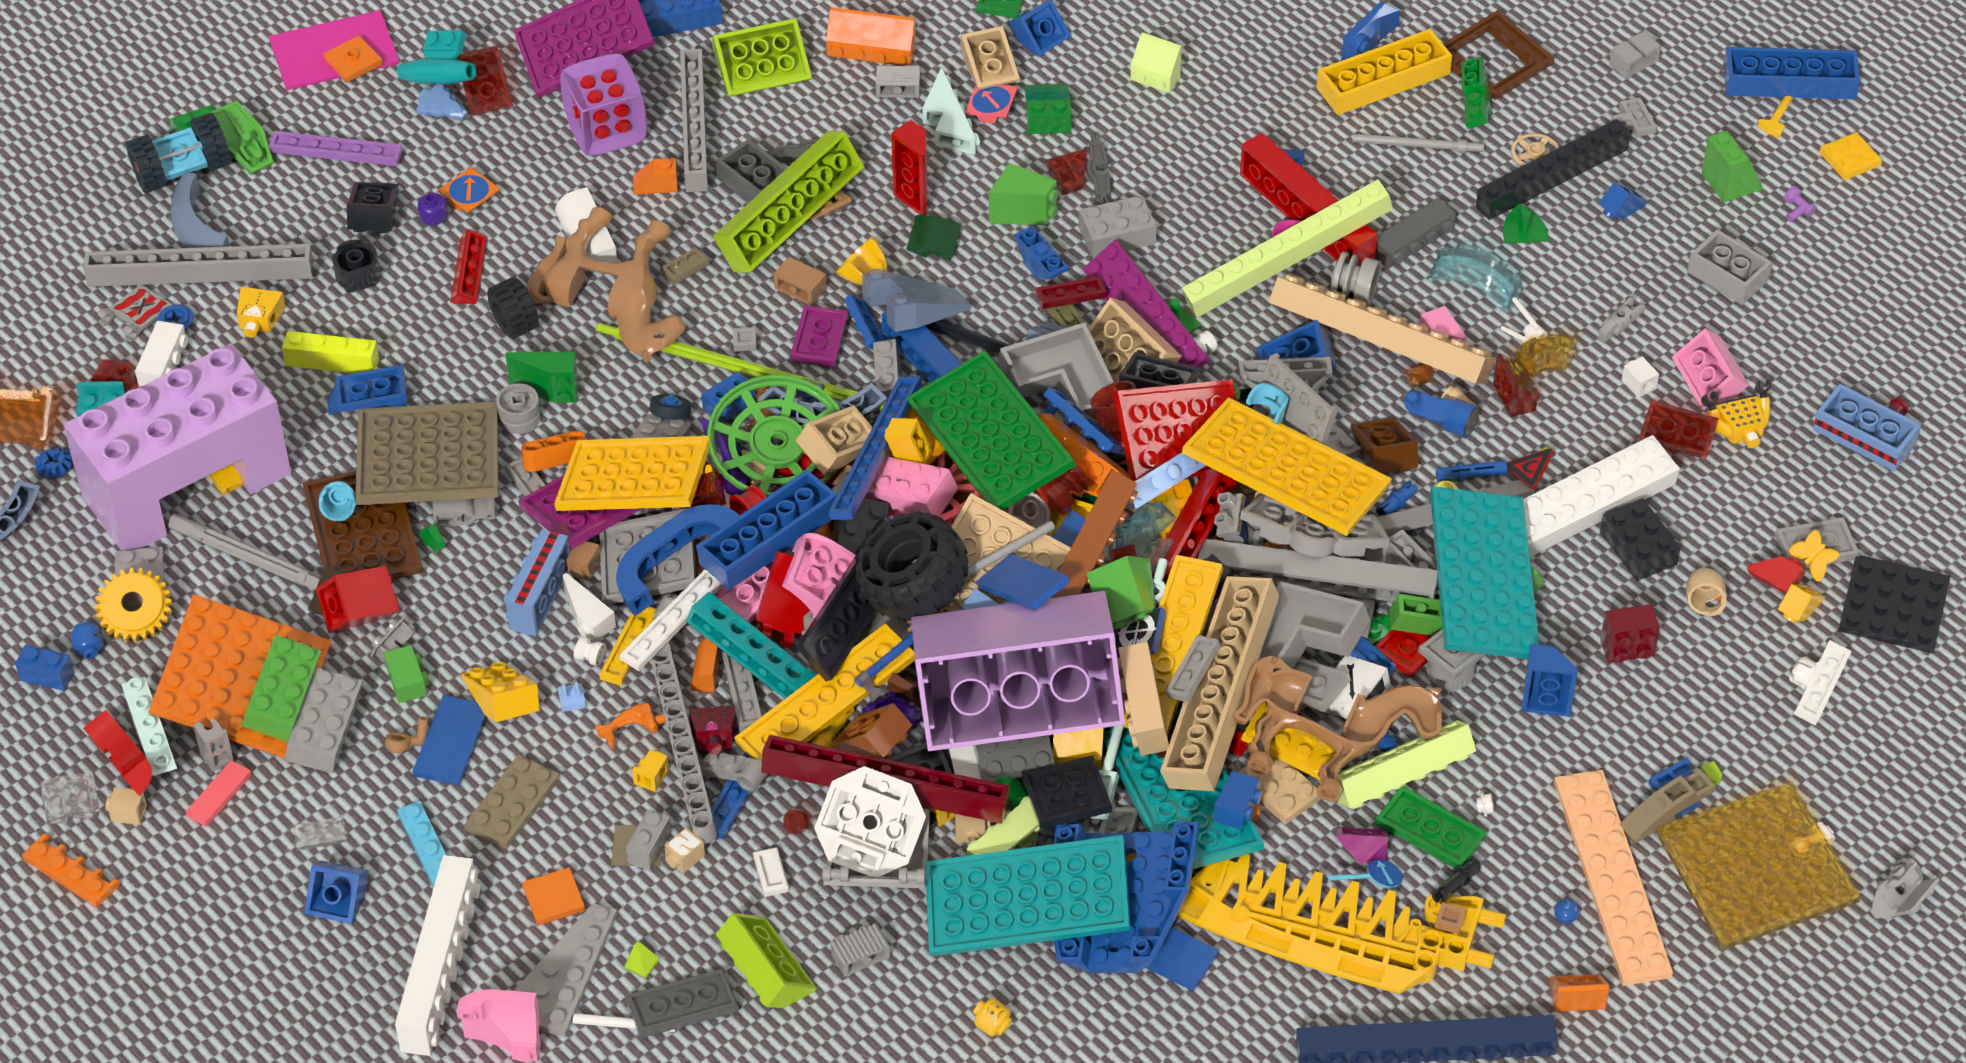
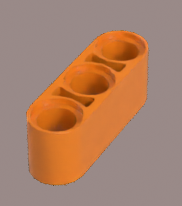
M572 431L524 443L521 446L523 469L535 472L568 464L577 440H586L585 434L580 431Z

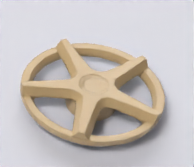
M1526 134L1515 140L1511 148V155L1514 162L1524 166L1527 163L1521 160L1531 158L1534 161L1550 153L1545 151V145L1548 141L1553 143L1556 149L1559 146L1552 138L1546 135ZM1528 137L1542 138L1540 142L1530 144L1524 140ZM1517 143L1523 146L1527 151L1523 154L1516 155L1515 147Z

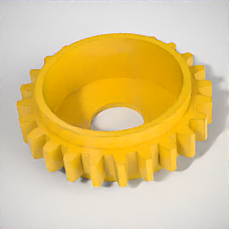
M130 568L127 574L122 569L120 570L121 576L117 577L115 574H112L113 580L111 582L104 580L106 588L99 587L98 590L102 596L95 597L96 602L100 603L94 605L95 610L99 612L96 614L98 620H102L100 622L102 629L107 627L106 632L108 635L115 632L114 637L116 640L123 636L126 643L129 641V638H133L134 643H137L138 637H142L144 641H147L148 634L155 637L154 630L162 631L161 623L169 622L165 615L172 614L171 608L168 607L173 605L172 600L168 599L171 596L170 591L165 590L167 588L166 583H160L161 579L158 575L153 578L152 571L150 570L145 575L142 568L138 570V573H134L133 568ZM129 592L140 594L143 598L141 608L134 612L125 610L121 604L124 595Z

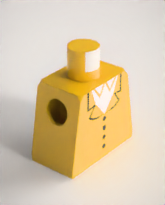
M241 287L237 308L239 328L243 329L244 335L249 338H255L258 331L271 332L285 310L283 292Z

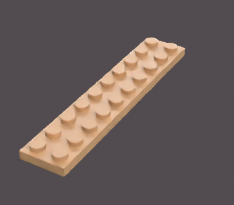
M1603 770L1555 777L1554 785L1622 986L1672 978L1673 971L1624 830L1620 826L1621 821Z

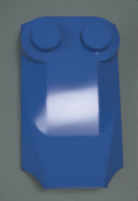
M1380 1L1343 37L1341 61L1373 50L1382 38L1399 26L1400 9Z
M403 364L335 377L334 388L327 396L328 415L379 406H406L408 404V393Z

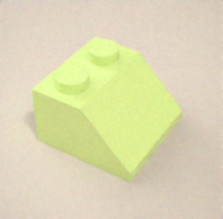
M1142 32L1131 62L1130 80L1170 93L1180 78L1182 46Z

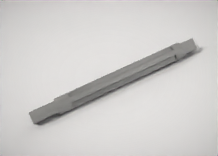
M176 513L170 518L168 528L304 587L308 586L315 590L321 577L314 575L311 571Z

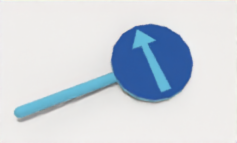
M1377 859L1368 864L1367 873L1330 875L1328 880L1371 878L1372 881L1382 887L1396 888L1402 883L1403 876L1401 871L1391 862Z

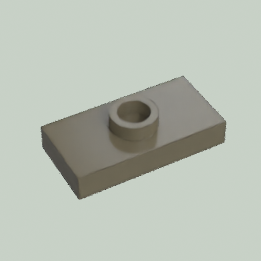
M695 247L660 267V273L674 286L709 266L710 263L709 259Z

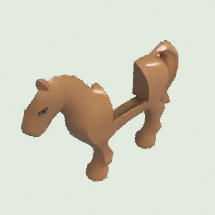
M594 207L588 218L579 220L578 229L568 239L556 236L553 251L530 274L527 283L528 291L536 305L555 303L571 307L586 278L584 269L618 276L609 295V316L614 319L617 318L619 333L626 347L635 354H641L644 362L648 363L654 352L672 344L686 328L684 321L678 315L669 316L658 322L650 323V311L656 300L657 286L649 270V255L659 242L668 238L671 229L662 221H651L647 232L637 235L635 239V253L632 261L605 263L591 260L586 254L587 245L591 237L600 228L607 227L612 220V215L607 210Z
M1274 655L1261 658L1254 663L1245 683L1243 705L1233 714L1237 723L1245 725L1263 703L1266 702L1267 704L1266 716L1256 721L1255 737L1248 744L1250 756L1247 765L1249 769L1257 774L1267 775L1270 772L1273 760L1269 755L1270 742L1274 736L1286 728L1302 730L1315 736L1332 748L1336 753L1321 765L1318 772V777L1321 781L1316 791L1323 800L1337 802L1342 793V788L1338 782V775L1341 769L1353 759L1371 751L1384 738L1388 728L1400 716L1405 715L1413 723L1417 733L1424 739H1430L1439 735L1442 729L1441 716L1443 709L1438 696L1442 688L1425 689L1421 686L1413 685L1396 686L1368 700L1365 698V695L1358 694L1344 724L1342 734H1338L1298 715L1312 676L1291 669L1279 657L1275 658Z

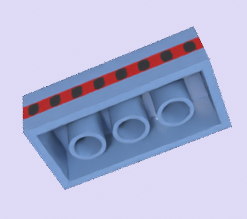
M1839 384L1817 411L1813 430L1895 472L1917 444L1921 424Z
M541 529L538 537L533 539L529 555H525L522 569L519 573L515 574L513 586L510 591L506 592L504 597V604L507 608L506 619L509 621L510 630L537 636L563 585V575L569 573L566 562L570 554L568 536Z

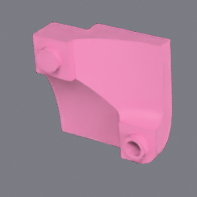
M807 533L798 538L792 552L795 554L782 586L796 595L813 613L812 618H815L854 559L855 554L829 538L819 534Z
M488 989L472 992L459 999L456 1011L458 1019L462 1021L465 1038L481 1040L499 1046L511 1053L513 1060L521 1062L538 1061L541 1041L539 1035L540 1015L536 993Z

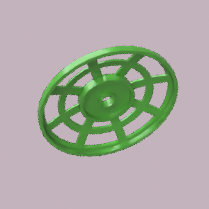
M766 375L740 383L720 399L709 419L707 436H710L709 452L711 459L718 471L735 487L745 492L748 487L737 481L727 472L738 467L747 476L760 481L759 488L768 497L774 493L768 492L770 484H787L804 471L808 470L812 473L817 468L814 462H812L803 471L796 463L803 454H806L795 440L807 423L800 426L789 418L791 410L798 411L810 420L807 422L809 423L840 411L837 403L820 387L792 376ZM767 386L787 387L784 400L770 399L758 403L754 401L749 391ZM796 389L814 396L827 409L818 416H815L806 407L793 402ZM741 396L747 408L737 416L732 426L730 427L718 422L726 407ZM771 407L782 408L780 416H769L766 418L760 410ZM752 415L757 423L752 428L751 433L739 430L743 421ZM715 430L729 436L728 444L732 460L720 463L715 450ZM736 438L749 442L751 452L739 457L735 444ZM778 438L783 440L784 443L776 446L771 441ZM757 460L760 464L766 466L763 476L753 472L745 464ZM788 467L794 474V476L786 478H773L775 468ZM837 470L827 474L820 481L826 484L835 475Z

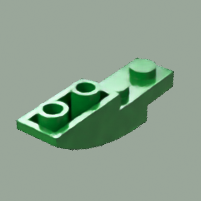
M1481 56L1462 62V91L1465 95V125L1467 129L1487 124L1488 117L1491 116L1489 86L1484 59Z

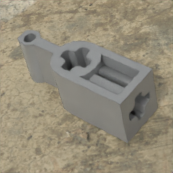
M495 498L433 501V519L437 527L469 525L475 519L487 518L491 520L495 518Z

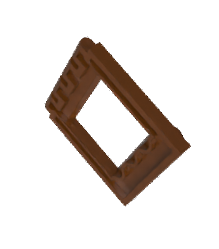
M1498 10L1443 43L1452 55L1451 70L1459 77H1462V62L1466 60L1456 51L1487 32L1527 64L1495 85L1488 80L1490 99L1493 98L1494 100H1497L1554 64V57Z

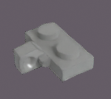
M1641 98L1620 101L1619 108L1621 113L1613 115L1611 121L1618 119L1628 130L1631 129L1635 137L1656 133L1657 126Z

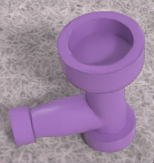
M1797 186L1791 187L1784 195L1786 202L1798 205L1797 208L1786 215L1788 221L1792 222L1802 214L1810 217L1815 213L1817 207L1813 204L1810 205L1801 197V191Z

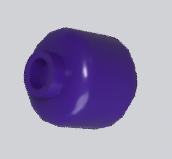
M428 193L419 199L417 205L418 213L423 223L436 226L445 221L448 212L445 198L442 195Z

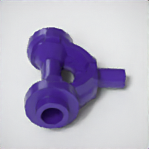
M889 691L888 697L882 698L875 703H867V707L862 708L861 712L863 714L894 703L912 724L910 729L915 730V725H920L921 710H916V705H909L905 700L898 698L899 693Z

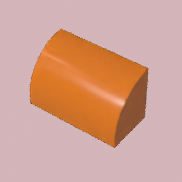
M708 638L702 640L697 646L690 686L691 691L715 692L721 649Z

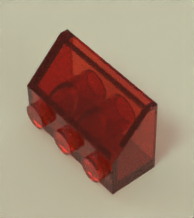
M1651 400L1638 442L1653 435L1665 449L1707 459L1716 437L1719 418Z

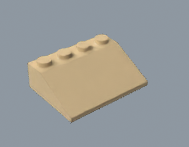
M1109 298L1088 328L1114 383L1117 384L1119 383V374L1134 352L1176 363L1181 358V355L1125 301Z

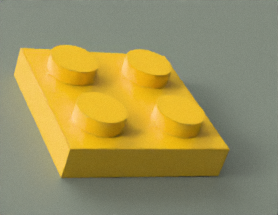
M1857 132L1820 147L1819 153L1844 181L1877 168L1882 163V159Z

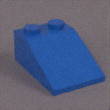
M1318 320L1257 347L1259 360H1269L1270 355L1276 353L1280 355L1279 359L1330 357L1332 370L1336 369L1329 334Z

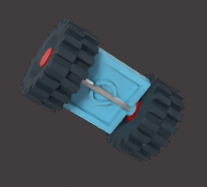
M213 113L191 119L190 128L152 140L146 134L126 141L127 154L130 158L133 172L144 193L166 187V181L203 168H207L210 172L231 164V156L226 139Z

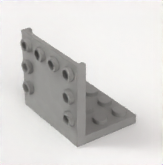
M1278 353L1270 355L1261 383L1275 385L1288 395L1289 400L1281 424L1350 458L1359 456L1362 448L1334 424L1339 408L1328 404L1279 360L1280 355ZM1254 404L1253 406L1255 411L1269 417L1270 407L1262 404Z

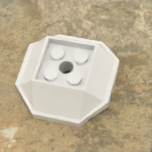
M863 766L832 781L816 822L815 831L828 861L849 867V869L868 876H882L909 864L926 815L912 784ZM868 815L875 816L878 821L876 828L872 830L864 826V819Z

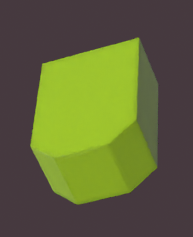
M1715 761L1701 765L1700 769L1713 784H1720L1722 773Z

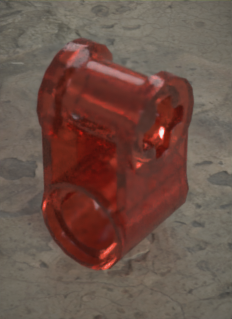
M103 359L91 378L92 382L122 381L123 385H125V393L138 388L137 378L133 375L134 368L130 363Z

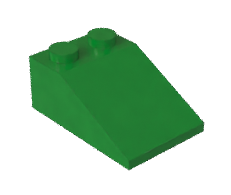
M1024 85L1028 134L1071 133V104L1068 85Z
M506 352L509 385L519 383L529 385L535 389L538 397L553 403H577L578 374L575 352Z

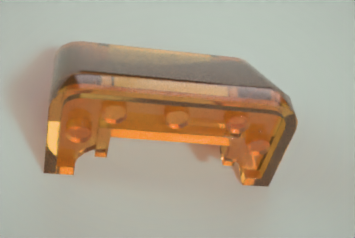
M41 386V392L37 388H33V391L0 389V443L27 444L37 449H43L44 445H49L62 396L54 387Z

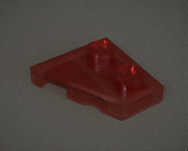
M1086 149L1046 159V167L1052 178L1057 180V187L1061 195L1083 190L1087 157Z

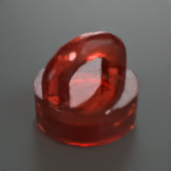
M801 809L789 810L783 818L784 827L791 834H800L810 828L808 816Z

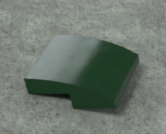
M916 215L906 250L925 258L931 253L950 261L954 254L961 224L941 217Z

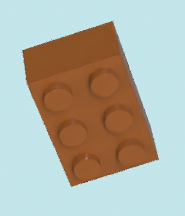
M893 703L857 715L829 747L887 759L893 753L892 748L895 744H899L908 736L906 732L912 724Z

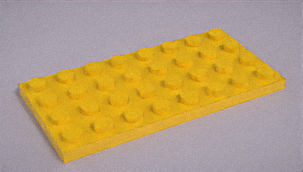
M1229 397L1183 446L1182 453L1346 536L1349 535L1390 487L1392 478L1281 423L1276 425L1273 419Z

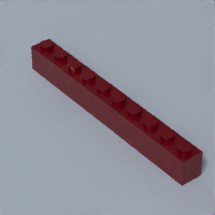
M774 735L768 736L762 750L761 773L830 787L833 780L865 766L912 784L921 806L925 808L1000 824L1003 823L1008 809L1010 785Z

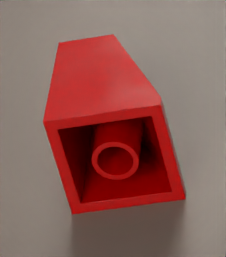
M386 566L338 574L316 588L329 634L386 619L399 611L398 599L394 595L392 588V578Z

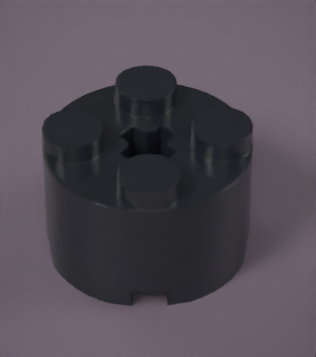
M354 239L345 241L337 247V251L332 255L335 278L337 283L346 292L353 293L378 284L380 276L376 248L371 243L365 244L361 240Z

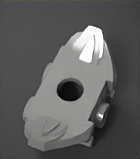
M1902 858L1894 863L1896 867L1891 870L1890 875L1885 880L1879 881L1870 912L1876 919H1888L1905 914L1912 915L1921 908V902L1934 893L1933 888L1940 880L1934 878L1923 881V875L1918 863L1913 858ZM1903 883L1904 892L1902 895H1899L1895 887Z

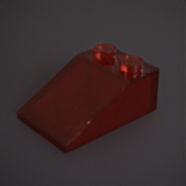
M497 45L458 55L456 60L473 63L476 68V75L473 80L461 82L471 117L513 107Z

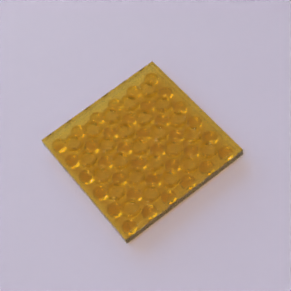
M1792 781L1656 828L1658 839L1721 950L1860 902L1861 896Z

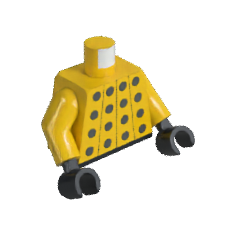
M1760 380L1756 383L1755 390L1760 394V398L1755 394L1716 403L1719 397L1715 391L1710 393L1712 401L1708 399L1707 394L1703 395L1701 402L1709 408L1707 413L1713 430L1727 437L1730 443L1745 442L1748 448L1757 447L1760 444L1759 438L1762 437L1764 428L1769 423L1771 411L1770 398L1767 397V391L1771 388V382L1766 380L1765 390L1760 387Z

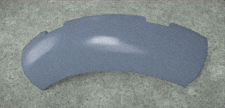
M196 173L183 174L175 186L171 200V221L179 242L184 248L230 247L227 235L206 226L194 213V205L200 193Z
M870 383L858 393L836 403L840 410L855 406L862 416L865 417L879 409L886 403L888 398L875 385ZM771 386L757 401L770 399L784 400L786 393L776 386ZM794 398L793 401L809 409L815 416H818L827 409L821 402L807 403L799 401L797 398ZM781 407L766 408L777 416L781 414ZM791 410L789 418L799 425L810 421L798 411Z
M20 480L16 481L10 498L0 510V540L8 536L25 519L37 498L40 489L39 485Z

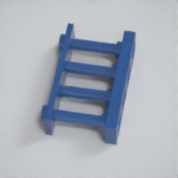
M1052 388L1047 389L1044 396L1050 401L1044 413L1054 415L1056 411L1061 410L1066 414L1063 423L1070 428L1072 425H1079L1082 428L1081 436L1087 441L1094 438L1098 442V449L1104 454L1109 452L1119 453L1123 445L1062 392Z

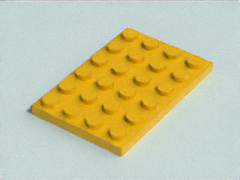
M710 436L577 440L554 503L556 510L691 507L709 452Z

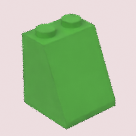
M1724 131L1709 136L1701 174L1722 202L1725 203L1762 190V185L1750 159L1730 133Z
M1009 163L989 191V222L992 224L1047 225L1050 219L1055 218L1058 212V206L1056 205L1058 197L1057 180Z
M1125 556L1086 573L1092 592L1105 591L1113 631L1127 627L1126 622L1131 620L1134 622L1145 620L1148 618L1147 614L1153 612L1155 603L1151 563L1148 558Z

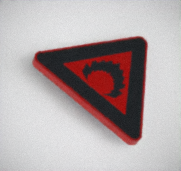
M1552 448L1506 462L1507 470L1529 488L1535 489L1554 451Z

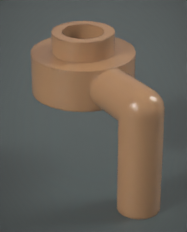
M424 716L419 717L417 736H409L400 732L388 733L386 735L385 747L392 753L401 754L408 750L410 746H422L427 736L428 718Z

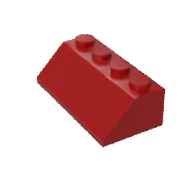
M909 120L891 133L893 195L919 215H927L926 130L921 125Z

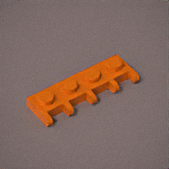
M44 833L22 854L25 862L96 908L120 886V881L116 878L110 883L103 880L101 877L104 874V870L101 868L91 872L82 865L85 863L84 857L78 856L75 860H72L64 853L67 850V846L64 844H60L57 848L49 845L48 842L51 836L47 833Z

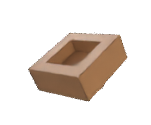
M1442 902L1434 928L1459 934L1467 909Z

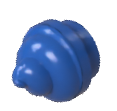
M1562 899L1556 903L1554 914L1559 922L1571 924L1579 917V906L1573 900Z

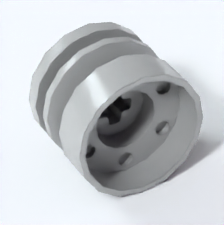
M1342 252L1333 270L1331 291L1342 292L1346 295L1345 299H1348L1351 292H1354L1353 297L1355 299L1367 303L1366 306H1370L1379 281L1381 261L1365 258L1361 266H1358V255H1353L1349 262V253Z

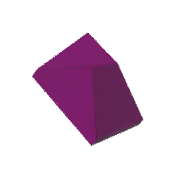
M1336 827L1338 840L1361 865L1377 859L1386 860L1388 846L1387 830Z

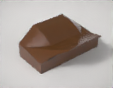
M901 671L898 674L893 673L888 680L887 689L897 693H905L917 707H922L918 678L908 671Z

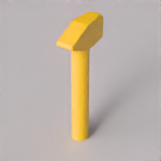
M1785 96L1771 119H1759L1758 127L1767 134L1780 138L1785 130V125L1779 123L1793 98Z

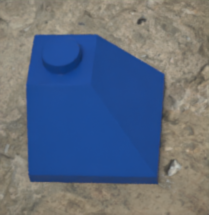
M1047 0L1008 22L1017 41L1037 57L1071 37L1052 0Z

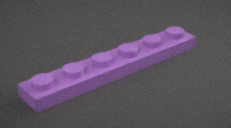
M274 131L269 144L271 153L398 166L403 151L400 144Z

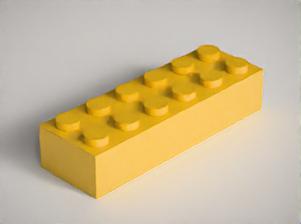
M1428 29L1318 69L1316 88L1334 112L1340 115L1449 75L1451 72L1452 55L1434 32Z

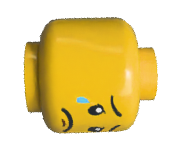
M994 998L987 1000L986 1003L981 1000L973 1011L976 1015L974 1019L975 1026L989 1036H996L997 1034L1001 1036L1012 1022L1010 1009Z

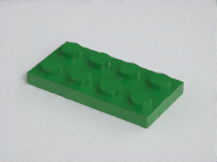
M1401 786L1377 816L1375 822L1379 827L1455 869L1458 866H1463L1473 856L1487 836L1486 831L1404 786Z

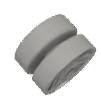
M511 384L504 387L498 393L496 398L500 426L505 431L513 434H523L537 427L541 416L538 394L534 388L526 384Z

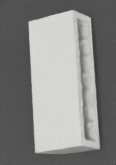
M587 187L566 194L556 205L555 212L567 238L576 232L579 220L588 218L592 208L596 207ZM600 228L591 237L587 245L586 254L591 260L605 263L617 262L614 242L607 228Z

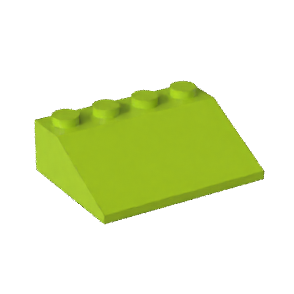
M797 18L713 35L711 44L728 97L812 80Z

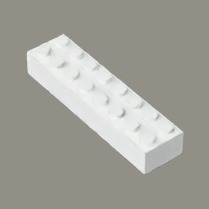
M1652 435L1523 499L1529 556L1531 557L1601 522L1604 513L1642 498L1645 500L1675 485L1680 470L1679 467Z
M447 855L442 857L395 1022L400 1052L431 1056L433 1046L437 1047L438 1028L439 1025L444 1024L445 1003L449 1004L451 999L450 985L451 982H455L457 977L456 963L461 961L463 955L462 941L467 940L469 932L467 923L469 919L473 918L474 898L478 899L480 893V884H477L478 870L474 869L473 859Z

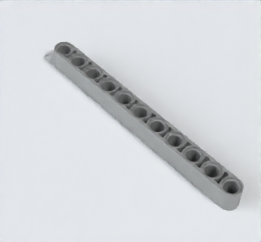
M668 641L651 659L693 833L706 844L716 838L717 831Z

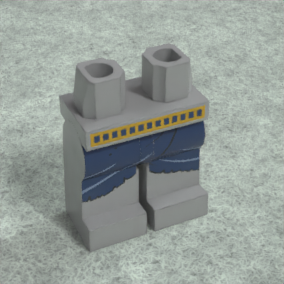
M1230 492L1220 493L1217 503L1220 505V512L1215 516L1214 524L1217 525L1216 535L1220 538L1224 537L1226 542H1241L1254 546L1263 545L1264 538L1259 536L1261 527L1252 526L1240 519L1241 511L1250 504L1249 500L1245 498L1246 496L1242 493L1234 495Z

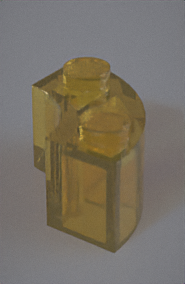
M1549 334V337L1541 339L1534 337L1523 343L1516 350L1515 361L1521 364L1526 375L1533 378L1546 370L1565 372L1575 358L1578 339L1560 334Z

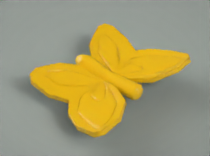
M1813 530L1805 541H1799L1789 549V553L1794 558H1806L1804 560L1806 565L1811 562L1810 572L1816 581H1821L1824 577L1827 564L1840 556L1838 551L1831 548L1825 549V544H1821V536L1817 530Z

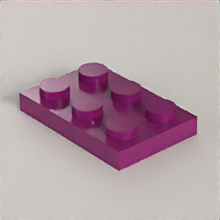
M804 305L791 350L790 361L835 367L847 326L849 311Z

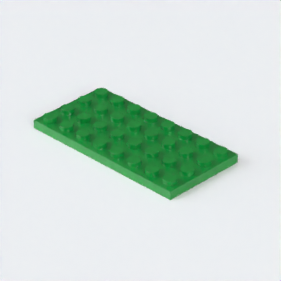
M985 350L906 397L910 407L982 499L1001 510L1008 508L1076 466L1073 458Z

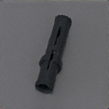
M1471 858L1463 866H1458L1453 871V875L1432 892L1433 900L1436 903L1439 901L1440 904L1442 902L1445 903L1462 886L1468 885L1472 881L1471 878L1480 871V863L1476 859L1473 861V858Z

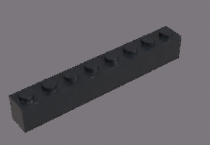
M1615 119L1478 188L1476 208L1488 220H1491L1515 208L1518 204H1523L1627 151L1631 132L1618 119Z

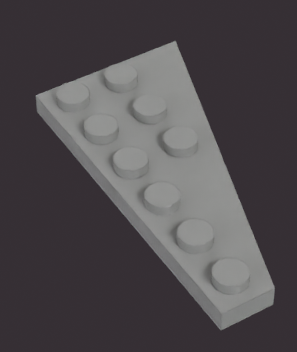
M593 903L515 988L514 991L536 993L540 1015L539 1031L566 1038L573 1022V1015L579 1008L618 915L617 909Z

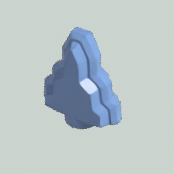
M436 84L432 89L424 88L419 95V104L416 109L418 114L426 117L432 115L438 118L447 116L454 120H463L468 115L464 106L456 102V96L451 93V89L445 85Z

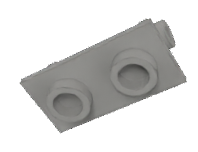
M406 615L399 621L394 619L386 629L389 632L384 637L382 635L378 636L372 644L374 649L370 655L371 657L377 653L378 658L385 662L384 652L401 648L394 643L395 641L403 646L414 635L415 627L410 623H404Z

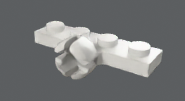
M1829 640L1819 662H1814L1806 657L1798 659V663L1795 664L1792 670L1793 675L1790 674L1789 677L1791 683L1803 689V695L1794 711V715L1816 725L1851 653L1850 650Z

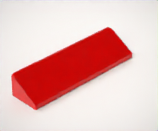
M470 229L465 230L459 241L450 303L476 304L478 299L487 236Z

